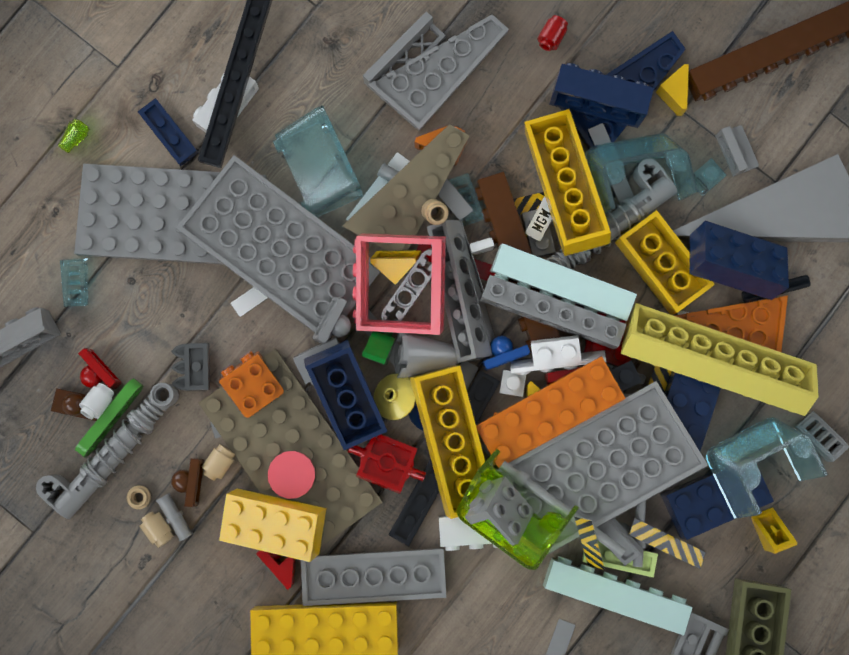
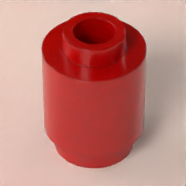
M553 15L552 18L548 19L537 38L539 46L546 51L557 50L567 32L568 22L557 15Z

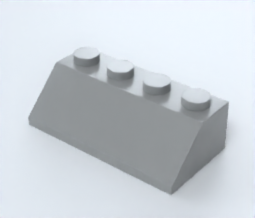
M35 307L25 313L26 316L19 320L16 318L5 323V327L0 329V368L61 335L49 310Z

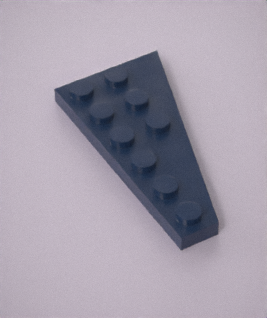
M672 31L606 75L611 77L619 75L630 82H645L655 90L683 54L685 47ZM570 110L578 135L599 163L601 159L588 129L603 123L613 145L627 125Z

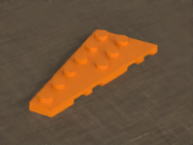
M788 295L774 298L773 300L765 299L675 316L781 352Z

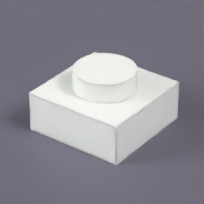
M503 370L499 393L523 397L526 375H518L517 373Z

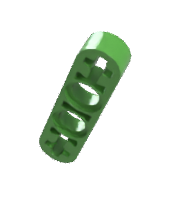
M131 379L81 439L75 451L84 458L88 457L140 394L144 386L136 379Z

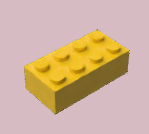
M657 210L615 242L670 315L678 313L715 285L710 280L690 274V252Z
M237 488L226 494L219 541L311 562L320 552L327 508Z

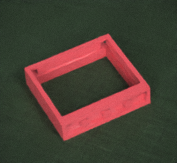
M363 233L356 236L355 246L353 247V253L356 254V263L353 265V276L356 277V286L353 288V300H356V310L353 311L356 331L440 335L444 331L445 236ZM369 242L432 245L431 323L368 319Z

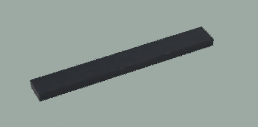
M273 0L246 1L198 157L200 163L222 168Z
M481 370L467 392L476 425L500 383L499 380ZM431 459L423 471L426 472L423 482L418 480L388 534L408 547L439 493Z

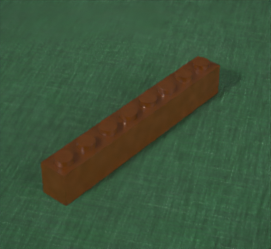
M849 1L689 70L688 88L695 102L701 99L708 101L714 98L717 92L722 90L724 92L731 91L738 86V83L742 81L749 83L758 78V74L763 72L766 75L777 70L779 65L784 63L786 66L798 61L799 57L804 54L807 57L817 53L822 46L832 47L845 36L849 39Z
M501 172L477 180V187L474 188L477 201H482L484 207L481 210L484 222H489L491 231H488L493 243L497 245L498 249L503 243L532 254L505 173ZM508 279V282H511V283H514V284L517 285V281ZM533 287L530 288V290H533V291H536V292H539V291H540V290L535 289V288H533ZM523 316L518 319L521 331H526L528 337L525 343L530 350L529 354H532L531 341L560 337L556 328Z

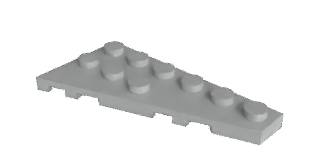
M490 15L470 26L459 35L449 38L443 44L435 46L406 62L404 66L395 71L392 70L381 79L369 83L368 87L420 131L503 39L509 29L495 16Z

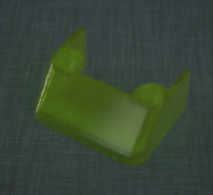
M496 449L476 472L457 508V515L462 522L529 570H536L564 532L579 507L575 505L566 518L555 512H547L542 518L533 513L519 543L516 545H511L489 519L470 524L465 516L470 509V503L476 499L480 486L487 480L492 481L503 477L501 472L493 467L500 454V451Z

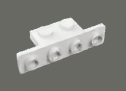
M579 335L531 341L533 359L512 361L511 373L526 375L531 371L550 372L554 368L562 367L570 370L580 365H586L600 356L606 362L605 351L581 353Z

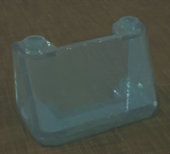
M323 105L311 110L275 134L276 139L273 140V144L278 153L283 152L304 198V201L300 203L302 207L314 216L319 217L363 197L357 177Z

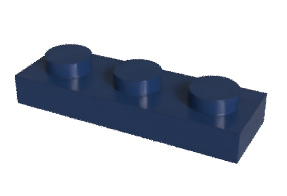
M156 98L138 111L180 166L199 153Z

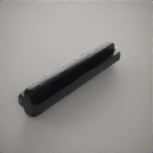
M803 275L789 279V288L781 294L810 287L809 276ZM743 291L741 293L744 303L765 299Z

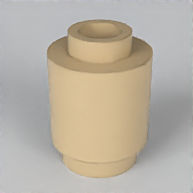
M430 199L423 204L422 216L429 223L440 225L448 218V208L441 201ZM436 207L437 212L431 215L432 209Z
M219 444L217 448L212 450L202 465V468L205 470L203 474L213 481L217 478L222 480L234 462L233 457L235 454L230 449Z
M152 511L141 519L143 523L139 527L152 545L155 544L157 548H160L174 537L171 533L173 530L160 512L154 514Z

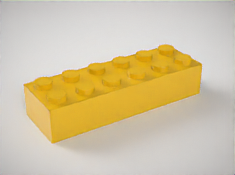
M570 109L525 121V135L564 256L610 244L611 231Z
M454 365L410 377L445 515L450 519L466 515L470 509V503L476 499L480 491V486L485 481L490 480L461 366Z
M397 601L303 606V604L254 606L250 610L251 655H398Z

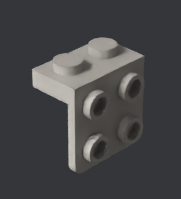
M505 476L492 481H485L480 486L476 499L470 503V509L465 518L470 524L489 519L511 545L518 544L533 515L532 507Z

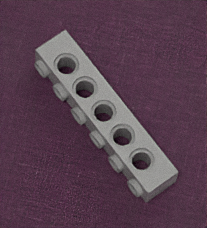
M446 220L440 225H430L427 227L429 236L446 237L445 309L457 355V362H470L493 356L466 261L470 259L461 220Z
M492 275L488 278L480 300L575 336L579 335L581 338L611 349L619 347L627 325Z

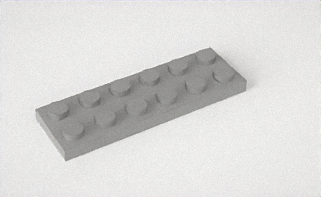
M444 548L318 555L311 562L301 560L303 606L446 598Z

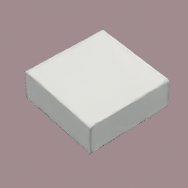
M487 238L471 243L469 246L472 255L475 256L493 250L494 243L492 238Z

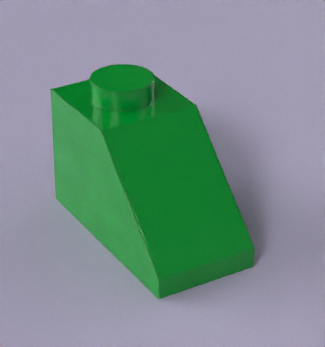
M373 331L362 353V357L387 365L396 342V338L392 337L393 333Z

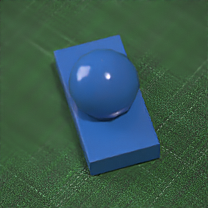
M497 336L491 342V351L495 357L482 362L484 369L488 371L528 356L530 353L528 345L513 350L514 347L511 339L506 336Z

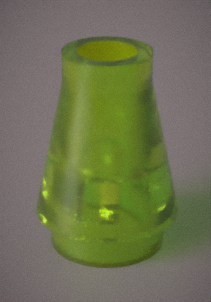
M74 118L73 121H69L58 146L65 152L70 153L74 147L89 136L90 128L79 119Z

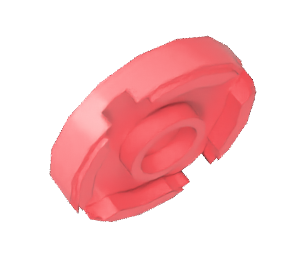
M297 451L284 452L276 456L270 463L268 482L272 490L279 496L287 499L299 498L307 494L313 487L315 467L311 459L305 454Z

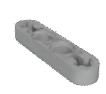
M432 248L427 249L421 254L383 309L381 314L382 320L402 321L430 282L432 264L427 270L419 267V265L421 264L423 267L429 260L426 256L432 255ZM415 272H421L424 275L425 281L423 284L419 285L413 281L412 276ZM408 291L412 296L411 302H402L400 300V292ZM397 305L401 307L395 315L398 320L395 318L390 320L388 311L392 312Z

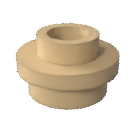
M134 486L127 494V502L134 509H143L151 501V493L145 486ZM138 493H141L143 495V500L141 502L137 501L136 495Z

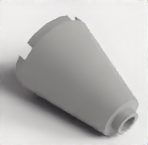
M398 333L396 337V342H400L394 354L397 378L417 376L459 364L453 344L413 333Z

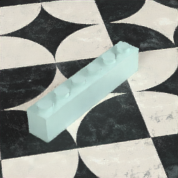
M503 243L499 246L490 272L495 273L494 277L508 281V279L517 281L519 286L528 289L533 287L540 290L539 293L550 297H553V295L562 298L561 301L574 306L575 304L581 305L585 310L605 314L606 317L616 321L628 320L637 296L633 292Z
M558 556V560L551 558L543 583L545 589L681 635L685 634L693 608L686 604L687 599L672 595V598L663 596V591L650 587L649 591L640 588V583L629 579L626 580V583L618 581V576L605 571L603 575L594 573L595 568L581 564L580 568L571 565L572 560Z

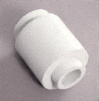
M101 383L93 386L79 404L81 414L91 420L93 418L99 419L113 401L114 392Z

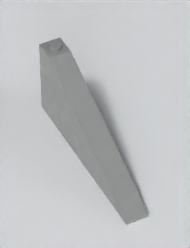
M837 154L673 230V232L680 240H690V234L706 220L766 241L849 242V174Z

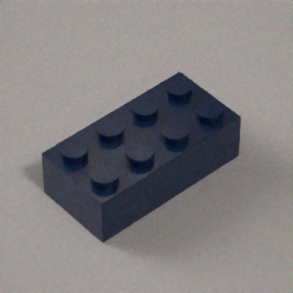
M567 63L561 64L549 105L638 128L647 116L654 88L649 87L645 82H630L619 75L611 77L604 75L596 69L585 70L576 64Z
M705 220L690 234V274L773 300L789 288L787 247Z
M348 340L304 359L305 368L343 450H347L387 432L385 422Z
M672 371L664 394L695 445L701 451L721 388Z
M754 457L741 458L660 494L679 537L684 540L691 539L774 502Z

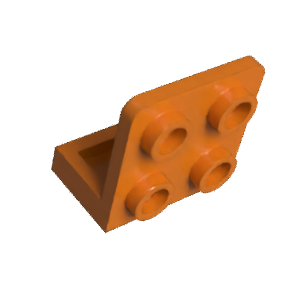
M250 351L240 358L242 363L235 368L233 365H230L221 372L223 376L219 379V383L244 417L247 418L278 398L284 391L263 361L264 359L259 351L255 354Z

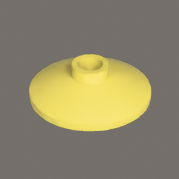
M390 374L378 383L374 392V400L382 417L389 420H399L406 417L414 408L416 400L410 378L408 377L397 378L398 374ZM393 391V394H394V395H393V397H392L391 399H389V396H390L391 392Z

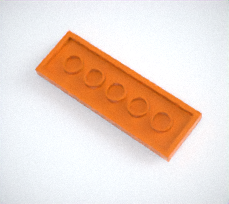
M600 356L476 425V428L497 467L500 468L504 461L509 463L626 398L603 357Z

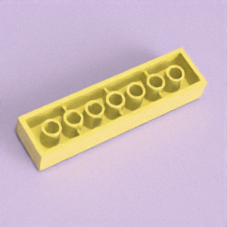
M635 303L628 320L625 322L627 325L624 330L621 354L803 416L807 414L819 397L817 364Z

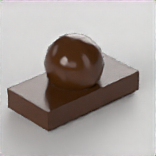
M56 388L51 411L88 419L81 414L79 406L86 394Z
M191 458L189 471L185 469L178 470L172 476V487L177 492L186 493L185 507H196L199 505L204 459Z

